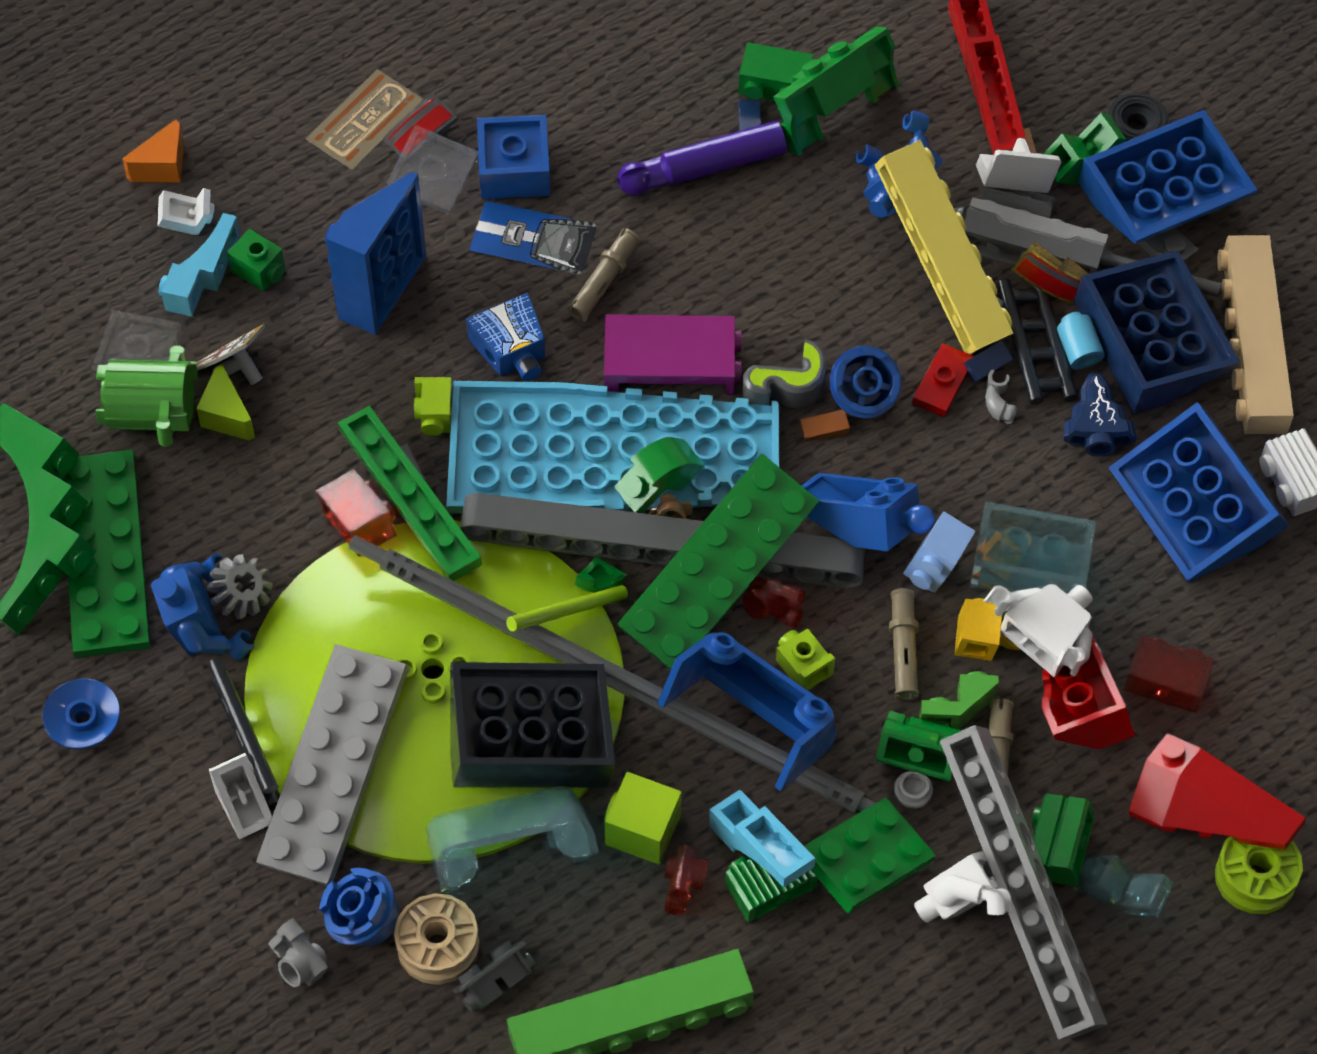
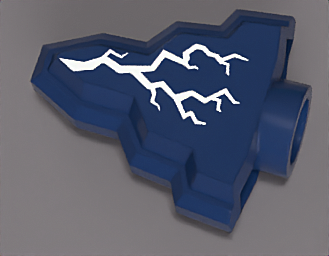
M1089 373L1080 391L1081 401L1072 407L1071 419L1064 423L1063 441L1073 446L1085 447L1088 455L1108 456L1114 453L1115 447L1126 446L1136 441L1134 422L1126 419L1123 406L1113 401L1112 388L1102 373Z

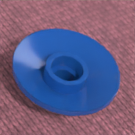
M75 679L60 685L50 694L43 708L42 720L47 734L57 744L69 749H87L104 742L114 732L120 718V706L115 693L104 683L93 679ZM87 715L90 717L84 723H77V719L80 716Z

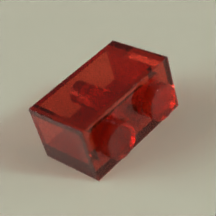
M354 469L315 490L324 516L348 545L355 535L376 546L397 536L393 525L396 514L392 506L386 499L381 501L372 482L369 479L363 481Z
M1140 636L1123 690L1197 714L1214 659L1205 656L1198 650H1185L1169 645L1160 638Z

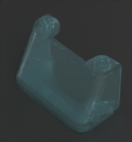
M556 786L435 816L427 827V842L439 894L457 892L460 890L459 886L468 883L474 877L477 870L475 848L546 832L550 849H558L563 855L571 857L574 864L592 860L599 853L597 841L577 794L565 786Z

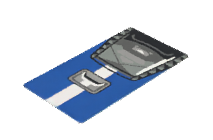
M486 201L470 246V251L581 275L586 265L597 224Z

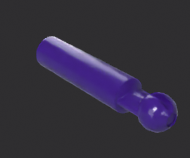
M772 121L663 152L661 157L640 163L629 162L620 169L617 182L619 188L624 193L630 196H639L649 189L663 185L675 186L783 155L786 153V141L783 130L778 121Z

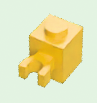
M983 598L965 599L958 614L954 655L992 661L999 645L1018 651L1020 648L1001 633L1002 615L997 616L994 613V610L997 608L996 605L990 602L985 603Z

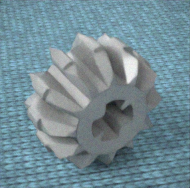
M238 554L234 557L233 561L226 557L220 562V568L215 567L210 572V576L214 581L207 585V590L217 593V596L211 600V605H218L221 602L224 605L222 615L227 616L233 610L236 619L244 618L246 613L255 616L260 612V606H265L269 602L270 598L265 592L270 591L273 584L262 579L268 574V569L258 571L256 569L257 558H252L246 564L243 554ZM237 581L243 584L241 590H245L244 592H240L236 589V587L239 585L238 583H236Z

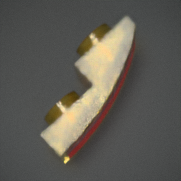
M1036 241L1031 244L1011 268L1012 271L1033 286L1071 304L1075 303L1074 298L1082 276L1088 274L1069 257L1060 262Z

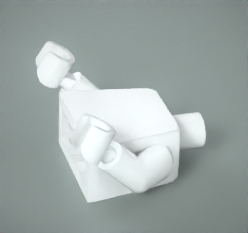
M1048 584L1042 589L1036 587L1010 592L1002 586H995L984 599L985 603L990 602L997 606L994 610L997 616H1001L1004 611H1007L1002 622L1001 633L1053 677L1060 672L1064 665L1072 669L1071 675L1076 676L1080 666L1088 661L1093 634L1088 627L1092 616L1085 608L1093 601L1090 592L1083 586L1076 585L1068 594L1055 584Z
M984 851L967 856L924 885V889L928 895L915 902V908L919 916L926 923L938 916H941L944 920L958 916L975 905L981 904L984 900L987 901V912L990 915H1003L1005 912L1011 911L1010 893L1006 889H998Z

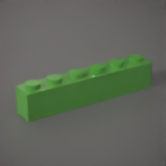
M735 949L507 1018L508 1033L515 1054H596L609 1050L611 1053H618L629 1049L633 1045L632 1042L648 1038L649 1041L661 1040L669 1036L671 1030L684 1026L687 1029L700 1028L706 1025L710 1018L725 1015L727 1018L739 1016L745 1013L748 1007L752 1006L754 992L739 950Z

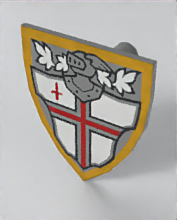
M265 324L231 341L197 362V371L232 355L233 358L217 366L223 365L228 376L241 370L250 385L260 381L262 376L245 348L266 328Z

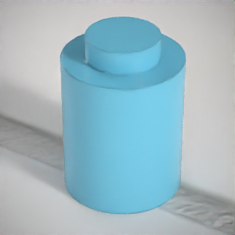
M1073 312L1061 319V323L1057 326V332L1071 368L1078 370L1099 363L1105 357V353L1091 317L1080 312Z

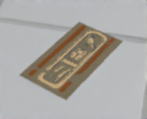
M377 69L306 140L352 170L382 141V138L424 99Z

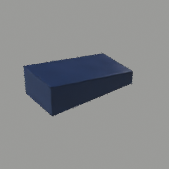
M738 100L739 131L761 125L759 100Z
M1001 340L963 364L974 382L988 375L991 370L1002 367L1013 360Z

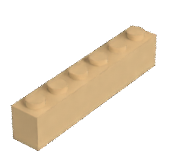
M1270 235L1227 236L1224 250L1218 251L1217 264L1218 270L1224 271L1225 279H1222L1221 283L1222 300H1228V308L1225 310V328L1232 332V338L1229 339V343L1240 361L1239 366L1233 369L1232 387L1233 390H1239L1240 397L1236 401V419L1243 422L1244 434H1287L1294 414Z

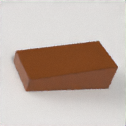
M844 410L800 419L804 441L849 435L850 427Z

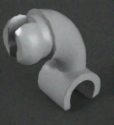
M991 370L988 374L985 394L988 412L997 421L1001 420L1010 424L1015 418L1017 407L1013 404H1007L1000 397V394H1003L1008 388L1010 376L1007 374L1004 382L996 383L993 381L995 370Z

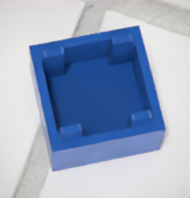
M546 115L477 118L481 199L551 196Z

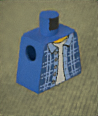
M528 293L466 318L469 341L500 376L517 370L524 381H531L541 374L542 369L537 361L545 357V340Z

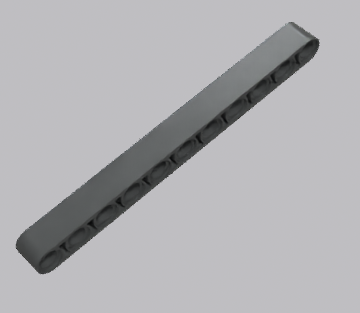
M472 493L465 496L460 529L467 539L471 541L667 566L704 521ZM793 533L757 577L855 588L863 583L866 549L853 547L840 538Z

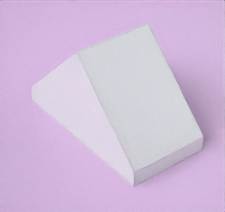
M245 753L209 769L215 792L239 839L270 825L272 815Z

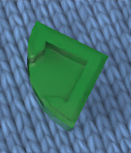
M595 557L576 577L575 585L586 591L598 592L623 585L627 574Z

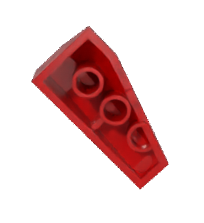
M1094 636L1092 638L1090 657L1086 663L1080 666L1076 676L1070 674L1072 669L1066 665L1062 667L1055 677L1045 669L1042 670V681L1044 684L1042 710L1055 740L1100 750L1135 736L1127 708Z
M1168 733L1146 759L1129 808L1130 816L1162 831L1176 833L1177 828L1198 831L1200 837L1212 838L1213 834L1235 837L1239 843L1286 850L1306 823L1304 816L1200 747Z

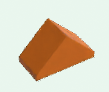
M176 119L122 158L127 179L131 182L180 183L184 139L181 125Z

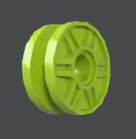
M1229 836L1225 840L1215 866L1216 885L1223 898L1235 908L1249 914L1272 913L1282 909L1292 899L1303 872L1302 855L1294 841L1289 844L1286 850L1239 843L1235 837ZM1251 866H1259L1266 873L1255 872Z

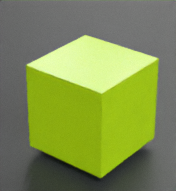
M626 772L618 792L613 794L605 814V845L660 865L681 816L682 791Z

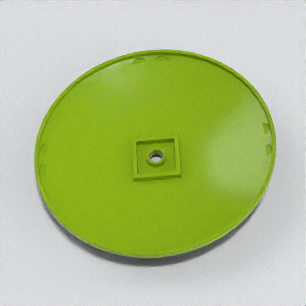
M454 520L460 528L461 521ZM407 523L380 528L358 536L386 551L392 549L445 577ZM351 540L317 559L282 592L269 610L257 633L253 644L254 648L250 652L244 692L245 712L279 786L277 789L279 795L282 792L335 644L401 662L410 668L346 847L391 861L416 864L471 860L505 850L538 834L563 816L589 789L453 787L450 756L451 662H562L381 570L380 564L349 549ZM471 540L469 541L481 556L483 565L454 581L516 614L594 593L576 586L575 580L578 574L549 551ZM603 606L538 624L623 668L622 654L617 636ZM433 665L439 666L444 670L443 674L436 679H428L422 674L427 667ZM607 686L614 746L622 719L624 694Z

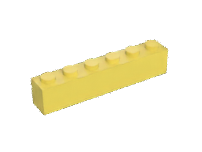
M921 140L883 156L875 164L876 170L963 351L968 354H974L1013 334L1011 329L1012 319L1005 308H1001L996 298L997 289L995 283L983 271L980 264V252L974 244H970L965 233V221L959 212H955L949 200L951 197L949 188L944 180L939 179L934 169L935 160L931 151L927 147L924 148Z

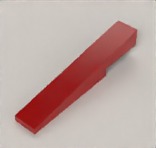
M949 0L948 10L992 153L994 155L996 150L1012 151L1017 139L1024 138L1026 140L1000 37L999 34L995 35L987 1Z

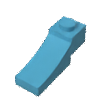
M223 213L206 242L180 265L173 263L168 276L164 275L159 284V296H162L165 311L192 317L203 289L218 291L229 264L227 251L240 237L236 216Z
M738 790L709 810V827L733 852L738 850L757 862L783 887L815 867V857L766 806L759 809L741 790Z

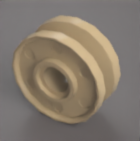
M433 893L418 897L405 906L397 918L394 937L400 964L410 976L423 983L441 985L456 981L462 973L473 966L478 958L480 940L475 915L465 902L452 895ZM437 934L446 937L444 941L437 944L428 941L430 937Z

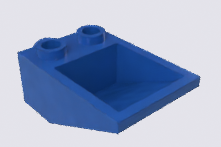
M818 473L801 485L820 500L807 518L853 547L889 551L910 533L921 535L929 532L935 523L933 511L925 505H919L918 484L904 483V480L901 478L878 480Z

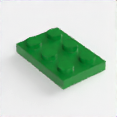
M886 797L804 845L815 857V867L811 871L847 914L926 867L936 856Z

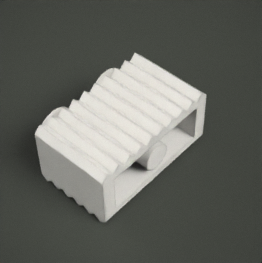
M1302 428L1299 431L1288 433L1286 436L1282 435L1273 440L1269 439L1265 443L1260 457V467L1266 477L1271 476L1275 486H1277L1276 494L1280 504L1283 507L1287 506L1292 516L1316 509L1317 449L1307 431Z

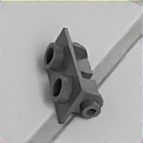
M508 940L489 954L493 960L480 969L478 964H475L458 977L461 984L452 991L454 993L465 991L467 997L463 999L466 1007L471 1012L477 1008L481 1011L503 994L495 980L500 977L506 987L510 989L524 977L531 974V968L536 963L528 952H525L523 955L520 953L519 949L526 945L524 941L512 945Z

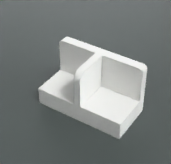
M1018 138L1012 151L996 150L994 155L980 154L976 167L984 187L1048 193L1061 160L1059 156L1030 153L1026 140Z

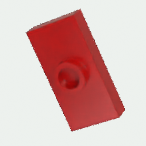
M942 343L913 396L912 404L946 417L969 373L963 363L974 356Z

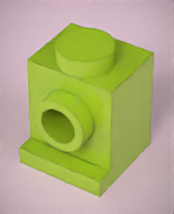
M415 377L414 418L421 419L422 433L429 436L451 433L453 398L451 377Z
M808 628L801 633L791 630L779 640L776 653L777 663L791 680L807 691L833 675L834 656L826 652ZM805 651L807 655H801L800 653Z

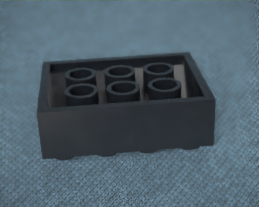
M451 662L450 756L453 787L607 788L616 763L604 664Z

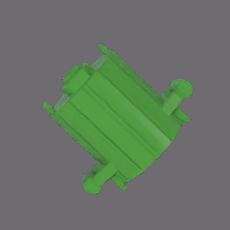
M173 346L170 348L168 361L110 359L108 365H98L96 380H103L100 393L103 409H96L98 424H107L108 429L157 430L159 444L163 447L170 446L173 443L174 431H190L194 411V379H198L196 361H186L184 348Z

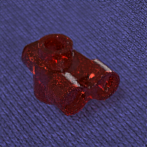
M756 577L747 588V593L743 598V606L747 613L756 619H763L768 614L779 618L778 622L795 629L803 617L801 606L805 599V591L791 584L783 586L775 578L766 580Z
M681 845L678 847L676 856H668L664 878L671 879V883L667 891L664 909L672 915L684 914L687 906L686 900L691 895V888L702 890L708 859L696 857V849L691 846Z

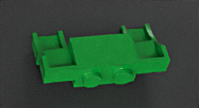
M876 26L851 44L842 41L830 46L827 54L819 59L811 60L802 66V71L792 77L794 83L773 96L784 121L780 126L783 130L785 141L793 155L800 156L802 149L815 140L821 141L824 139L817 115L827 117L863 91L869 102L876 103L879 101L878 97L892 87L897 88L900 86L893 62L895 44L888 28Z

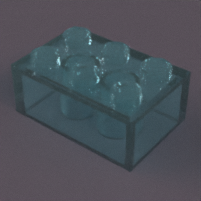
M985 501L970 587L991 591L995 586H1002L1010 592L1036 587L1042 589L1048 584H1055L1066 594L1076 585L1086 588L1096 521Z

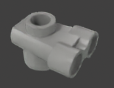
M294 918L285 922L277 930V935L268 945L279 958H282L278 962V969L287 984L292 987H298L305 982L308 986H311L328 969V966L325 964L327 960L326 954L318 944H311L304 935V930Z

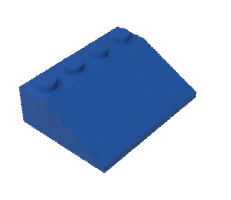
M1205 110L1085 158L1078 178V183L1093 207L1134 244L1238 202L1257 192L1256 187Z
M410 172L344 211L338 222L332 223L329 226L325 235V243H327L329 255L328 263L330 264L332 274L331 283L333 284L335 294L334 303L337 307L338 319L374 335L377 334L427 257L418 174Z
M1198 402L1108 467L1188 582L1261 547L1290 526L1211 416Z

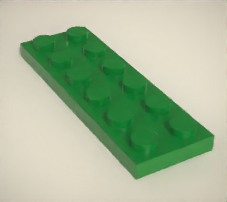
M132 449L79 456L72 469L66 473L62 481L71 485L89 503L69 529L82 536L97 551L91 558L88 566L82 570L75 581L68 577L73 654L75 658L151 648L134 451Z
M761 453L617 623V626L671 670L678 656L712 631L818 505L820 500Z

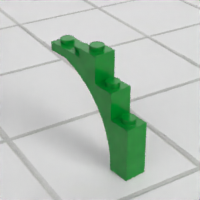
M3 403L0 407V449L11 457L23 479L28 497L29 531L21 567L13 585L0 601V622L20 635L26 625L33 620L35 613L47 597L56 589L61 578L66 575L75 581L82 570L88 566L97 550L82 536L69 529L89 503L71 485L62 481L66 473L72 469L80 454L61 436Z

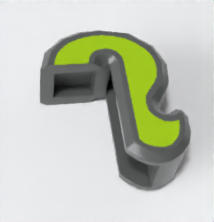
M805 339L802 369L752 365L745 371L743 376V398L749 399V404L770 406L771 398H774L779 403L790 408L799 409L811 406L821 397L825 385L827 363L824 351L816 342Z

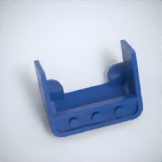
M722 632L706 635L675 659L657 702L659 706L664 708L704 677L792 738L795 743L775 785V788L779 791H782L832 748L837 737L833 711L823 699L816 697L735 641L732 636Z

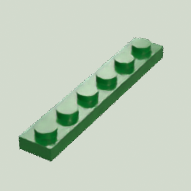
M370 406L338 422L339 430L446 578L455 581L483 565L481 556Z

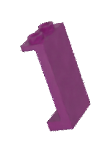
M605 315L604 386H607L608 392H619V383L727 385V395H734V382H741L742 361L735 360V352H741L742 341L741 330H735V316Z

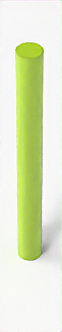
M619 585L513 615L507 618V627L513 632L625 600L628 597V591L624 585Z

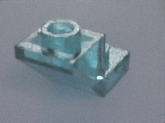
M1088 855L1082 865L1078 885L1073 886V888L1129 915L1159 916L1173 882L1165 874L1134 873L1117 855Z

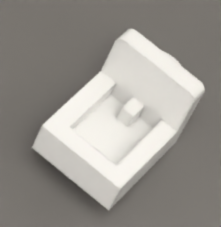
M203 188L197 198L163 190L159 197L158 227L199 235L206 223L210 224L213 218L214 204L210 203L209 189Z

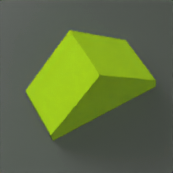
M223 365L215 367L197 406L200 426L245 440L255 438L252 420Z

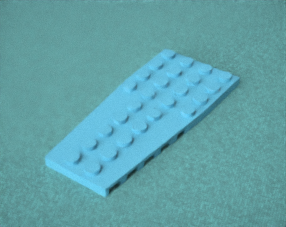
M453 381L447 512L462 514L465 496L472 493L619 511H633L614 486L634 466L630 459L650 443L666 437L684 439L704 463L705 467L682 491L666 489L647 510L656 508L660 503V497L666 493L673 494L681 502L691 503L692 508L717 506L761 453L779 467V403L772 401L771 406L749 404V399L736 398V402L713 401L712 395H700V399L677 398V392L663 391V396L643 395L642 389L626 388V393L608 392L607 386L562 382Z

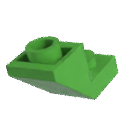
M979 671L960 674L957 687V701H950L943 697L922 700L919 719L955 729L962 728L984 709L990 701L995 699L999 683L998 676L988 675Z

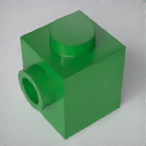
M248 229L227 251L230 271L263 292L271 283H277L285 272L283 250L251 229Z

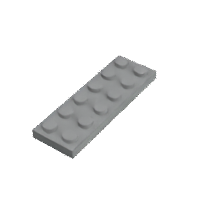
M335 644L256 863L326 886L332 880L334 881L410 669L406 664Z

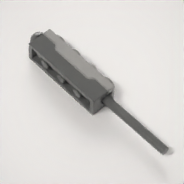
M972 197L969 209L966 207L954 209L955 212H959L965 221V233L970 244H974L978 248L981 256L1019 266L1029 253H1033L1056 270L1081 281L1083 275L1098 272L1100 265L1113 268L1138 261L1113 254L1110 250H1106L1108 235L1092 228H1082L1065 223L1059 219L1046 218L1023 209H1014L999 205L991 200H981ZM1192 275L1202 293L1218 296L1221 283Z

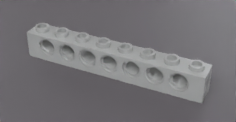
M974 725L940 740L998 889H1006L1010 893L1011 911L1008 914L1058 1040L1074 1039L1108 1025L989 729Z

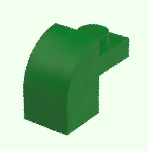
M1100 113L1079 136L1061 134L1043 154L1059 156L1061 160L1054 178L1057 183L1077 185L1079 184L1078 178L1085 158L1124 143L1126 138L1109 114Z
M674 437L662 438L650 443L630 459L634 466L614 488L633 512L644 513L666 489L682 491L705 465L684 439Z

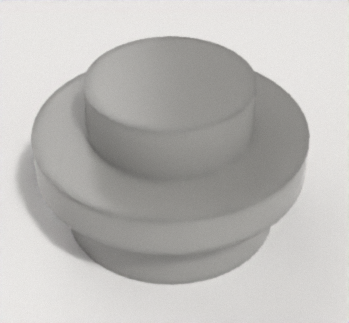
M907 771L897 778L894 794L898 802L903 806L920 808L931 800L933 785L926 775Z

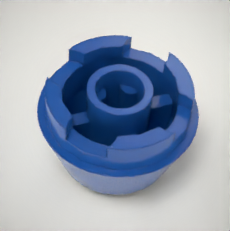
M858 346L844 352L834 363L830 373V390L835 402L848 414L859 418H873L888 411L896 402L901 390V375L897 364L886 352L872 346Z
M366 868L350 869L352 874L345 876L338 883L333 880L329 883L322 895L319 908L324 913L327 932L334 940L343 944L375 946L385 941L394 932L397 918L400 915L399 905L392 886L384 875Z

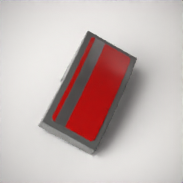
M433 94L407 114L382 140L407 164H410L431 141L437 142L459 118Z

